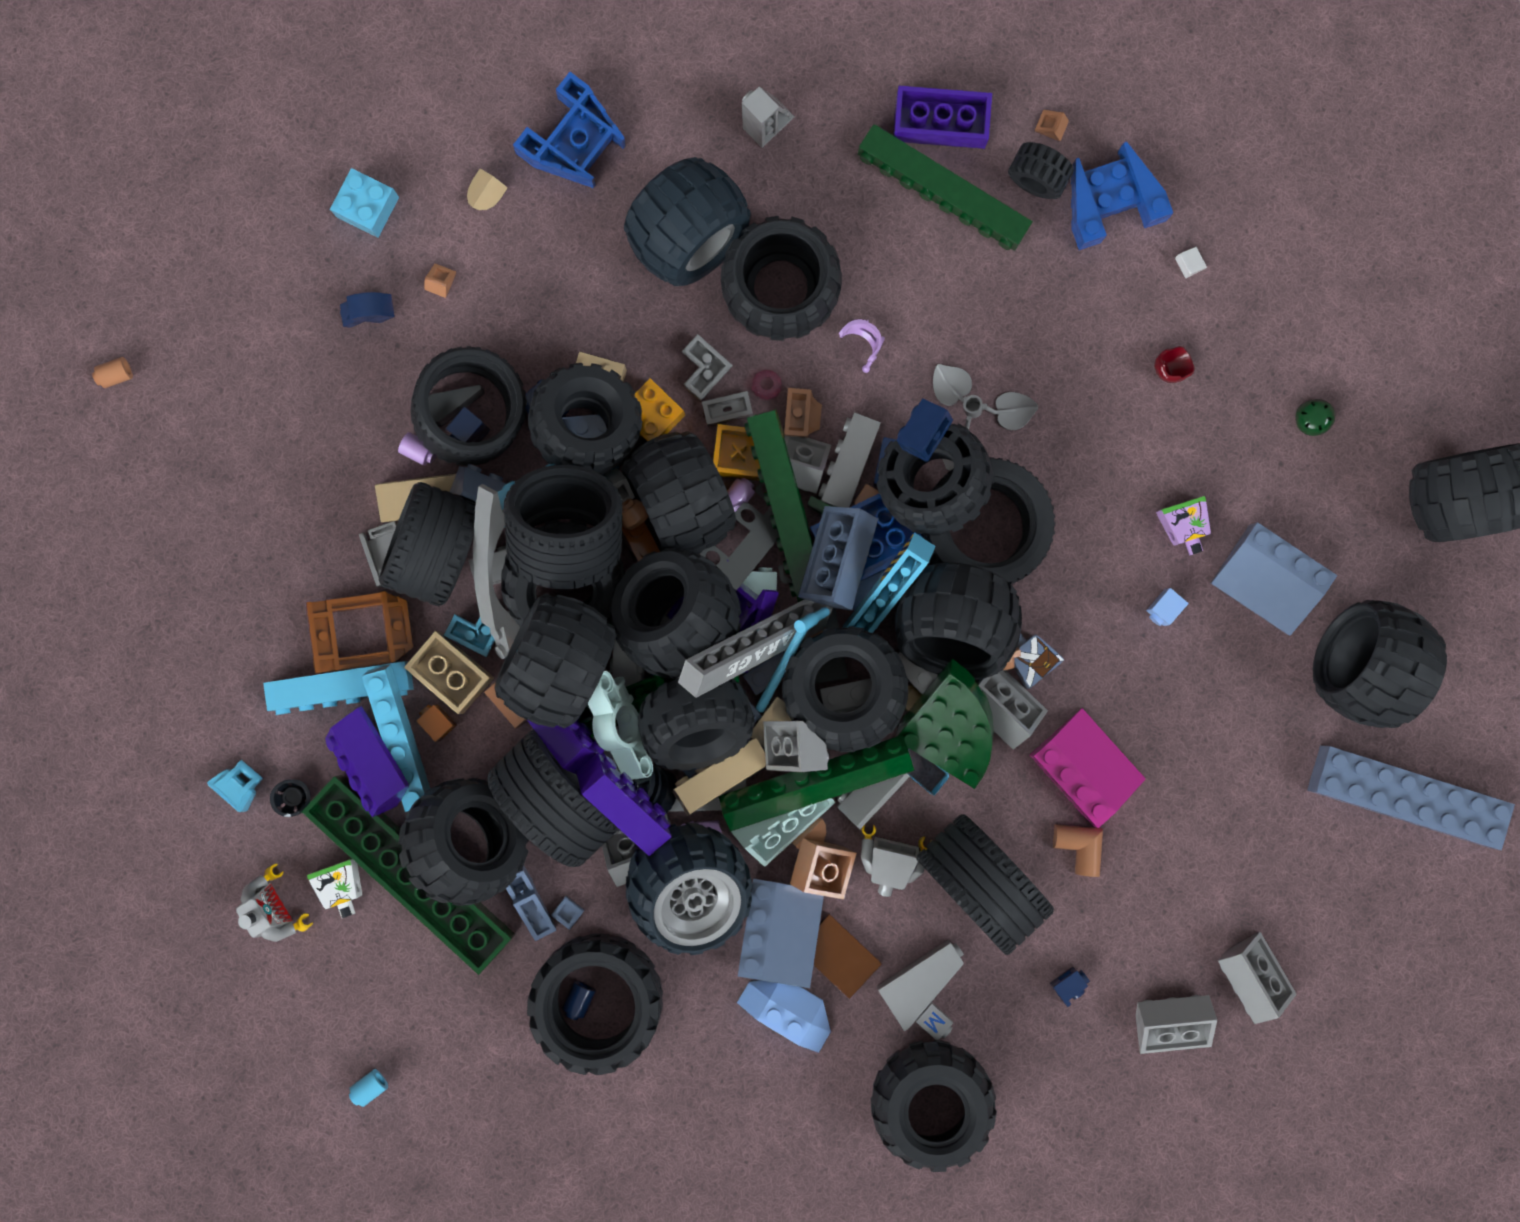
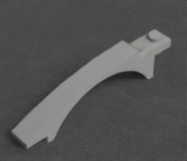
M481 484L478 486L473 536L475 591L481 623L490 628L496 644V654L501 659H506L520 626L510 616V612L506 611L500 604L492 582L494 551L505 526L504 509H501L498 492Z

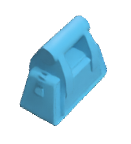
M240 760L235 768L222 771L209 780L207 784L235 810L246 812L256 795L255 787L263 778L243 760ZM241 772L250 779L248 783L239 776Z

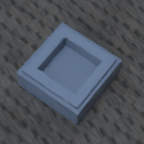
M565 896L551 916L570 930L585 910L568 896Z

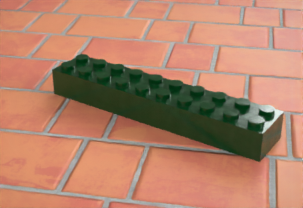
M343 775L334 776L302 811L309 820L478 975L516 935L481 902L461 906L452 905V903L448 902L441 903L426 896L427 892L425 890L417 889L410 882L409 878L411 875L406 867L402 868L399 854L402 852V845L398 844L400 828L384 813L371 817L369 811L363 808L357 791L351 788L349 781Z

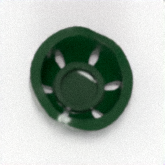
M1311 399L1298 407L1295 420L1301 432L1309 436H1319L1326 433L1333 426L1336 415L1334 408L1329 402L1322 399Z

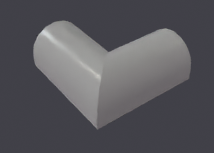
M698 334L682 351L685 356L699 367L684 383V387L694 397L702 401L733 366Z

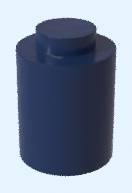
M574 981L562 1008L566 1012L565 1016L573 1020L584 1018L596 990L583 982Z

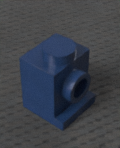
M1071 967L1050 982V985L1062 1002L1069 1007L1072 1005L1069 1000L1081 997L1085 993L1084 989L1088 987L1087 983L1090 980L1082 970L1077 971L1074 967Z

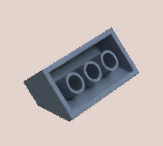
M825 506L798 597L833 608L852 610L878 518L862 509Z

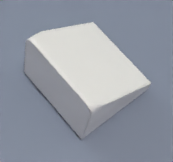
M1197 247L1184 251L1175 257L1185 278L1207 268Z

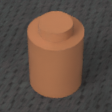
M124 357L94 367L95 372L92 373L98 386L101 385L103 388H108L133 378L130 365Z

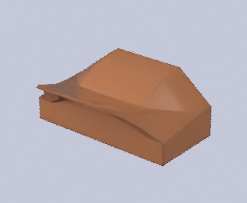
M788 388L784 436L807 438L810 433L820 430L822 405L813 397L812 390Z

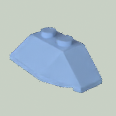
M754 980L747 984L737 1001L743 1009L762 1024L795 1044L819 1053L831 1033L823 1000L803 987Z

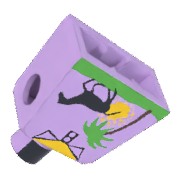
M1205 496L1156 512L1174 546L1185 542L1189 556L1203 552L1199 538L1211 533Z

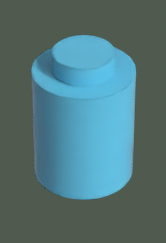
M373 1069L350 1087L349 1098L356 1106L364 1107L387 1090L388 1083L377 1069Z

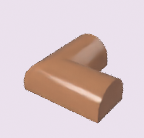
M1054 824L1053 848L1076 850L1075 874L1100 877L1103 828Z

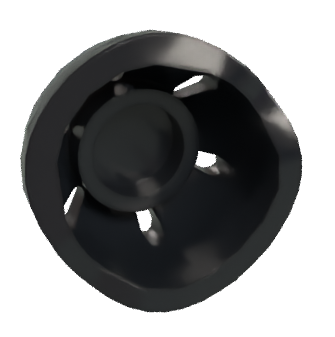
M296 779L281 781L270 793L272 809L283 817H293L301 814L311 800L307 785Z

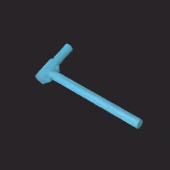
M823 607L815 613H809L794 623L796 633L756 705L758 712H764L786 672L785 668L790 657L794 656L807 631L817 625L820 620L829 616L830 611L827 607Z

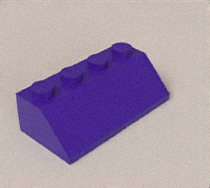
M362 706L358 707L332 726L325 739L328 749L333 751L337 758L339 768L345 771L348 776L351 788L357 791L360 796L363 808L369 811L371 817H374L397 807L410 785Z

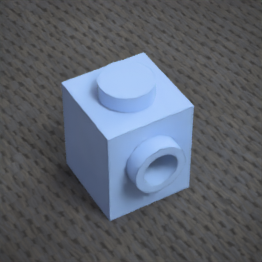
M1168 588L1162 591L1146 611L1151 614L1149 618L1155 624L1167 626L1177 618L1189 603L1174 590Z

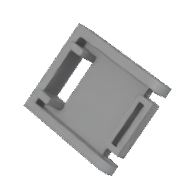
M395 521L368 530L370 541H368L364 532L359 534L377 587H381L379 576L397 526Z

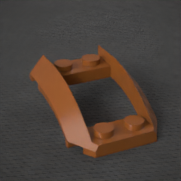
M383 591L361 596L306 602V615L308 617L315 673L396 662L413 648L407 601L398 596L396 597ZM382 606L388 651L339 658L333 613Z

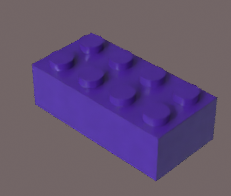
M898 86L893 136L904 143L985 149L989 140L992 93Z
M578 719L574 724L566 728L558 725L552 728L528 721L560 766L569 772L576 774V771L598 752L606 758V755L603 753L605 750L591 737L593 733L590 728L584 723L581 724Z
M598 752L576 771L581 794L650 856L671 838L668 828L670 824L664 816L666 812L658 803L653 804L649 800V795L641 787L637 789L633 785L632 779L625 772L621 774L616 769V764L608 756L604 758Z

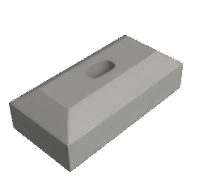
M747 391L702 402L707 426L753 415ZM724 408H732L731 411H723Z

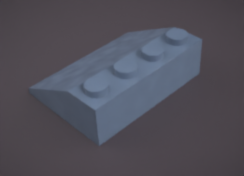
M1257 522L1247 527L1211 584L1291 636L1326 594L1337 575Z
M753 879L751 909L746 921L738 977L810 988L824 896L802 892L792 885Z

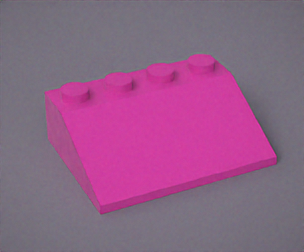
M1083 708L1030 754V757L1089 823L1096 828H1099L1113 816L1145 780V777Z

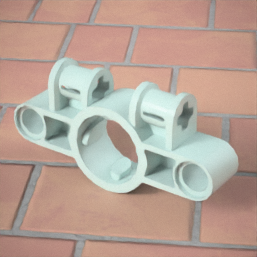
M604 671L588 702L593 714L592 726L594 737L602 749L611 752L621 774L625 772L632 780L648 778L653 773V764L642 744L638 727L639 714L631 704L634 698L625 687L624 677L613 679L608 671ZM615 718L619 725V735L615 727Z

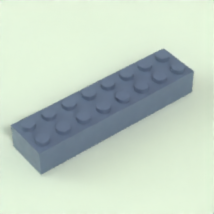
M1321 745L1307 791L1501 851L1515 804L1331 746Z

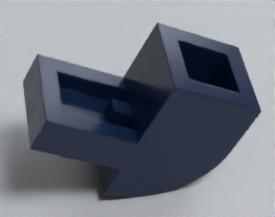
M377 292L359 293L347 296V301L340 304L343 327L352 328L363 322L382 323L395 317L391 294Z

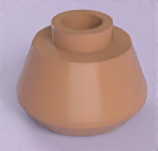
M629 498L622 503V525L624 528L632 530L649 517L640 500Z

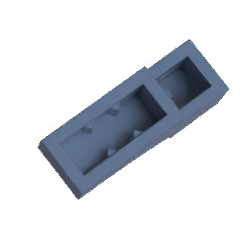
M523 866L516 874L515 880L506 890L532 937L537 941L556 931V925L542 902L531 876L525 866Z

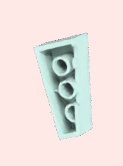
M830 798L731 832L741 845L765 867L825 813L835 801Z

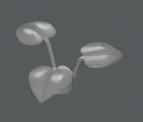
M938 364L935 368L933 376L935 396L942 404L947 406L956 404L958 400L963 402L964 413L967 416L965 427L968 429L971 419L979 417L984 409L992 414H998V423L1007 430L1023 428L1038 410V404L1034 400L1015 392L1000 395L996 399L998 410H994L987 406V404H982L981 398L976 395L966 397L972 389V380L965 370ZM942 459L946 469L951 471L954 468V462Z

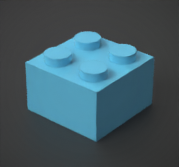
M351 168L330 210L337 218L379 238L399 196L393 188Z

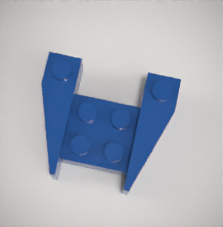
M569 72L556 88L558 100L570 108L569 112L547 140H544L530 128L526 127L513 144L515 153L534 168L594 188L595 180L588 173V170L611 140L624 149L625 138L610 119L602 104L599 103L589 85L572 72Z
M1124 142L1118 150L1120 158L1118 161L1085 172L1080 158H1076L1072 164L1074 172L1071 176V229L1079 250L1102 243L1107 236L1101 220L1103 218L1137 207L1144 228L1166 222L1173 214L1166 191L1128 142Z

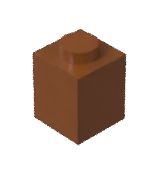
M427 705L420 711L419 715L421 717L417 720V723L435 742L441 741L457 726L439 705Z

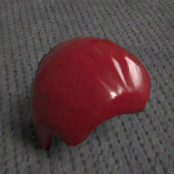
M1182 346L1163 350L1156 357L1154 363L1156 374L1167 383L1181 382L1193 375L1195 371L1190 354Z

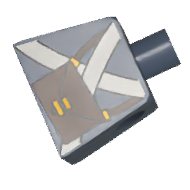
M1020 633L1017 647L1021 650V657L1014 658V669L1024 687L1030 689L1061 664L1064 658L1038 635L1034 634L1026 640Z

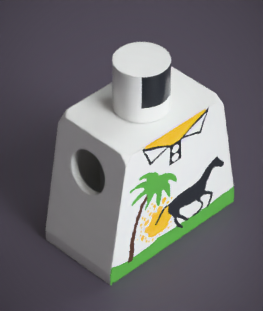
M353 859L307 875L325 909L337 905L341 918L355 914L351 900L362 896L358 864Z

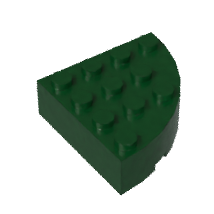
M952 659L899 722L896 737L903 735L909 749L975 789L985 775L992 751L994 726L993 714L988 698L984 691H981L976 684L975 678Z

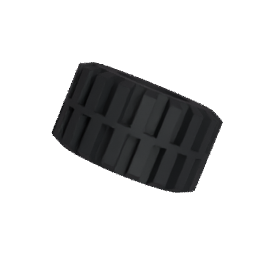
M1026 142L1020 146L1008 169V174L1026 192L1040 198L1058 199L1070 180L1074 167L1057 150L1044 144Z

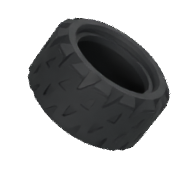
M593 933L584 937L579 936L566 942L553 952L539 969L531 984L532 988L527 1000V1016H530L529 1027L535 1042L541 1044L543 1053L556 1065L561 1063L570 1072L587 1075L588 1072L594 1075L613 1073L617 1068L626 1067L636 1060L642 1051L649 1046L656 1032L663 1007V990L660 977L654 969L655 965L647 954L637 949L634 943L619 936ZM586 966H601L618 973L627 982L634 996L635 1016L631 1024L621 1033L606 1039H591L576 1033L562 1017L558 1002L560 985L568 974Z

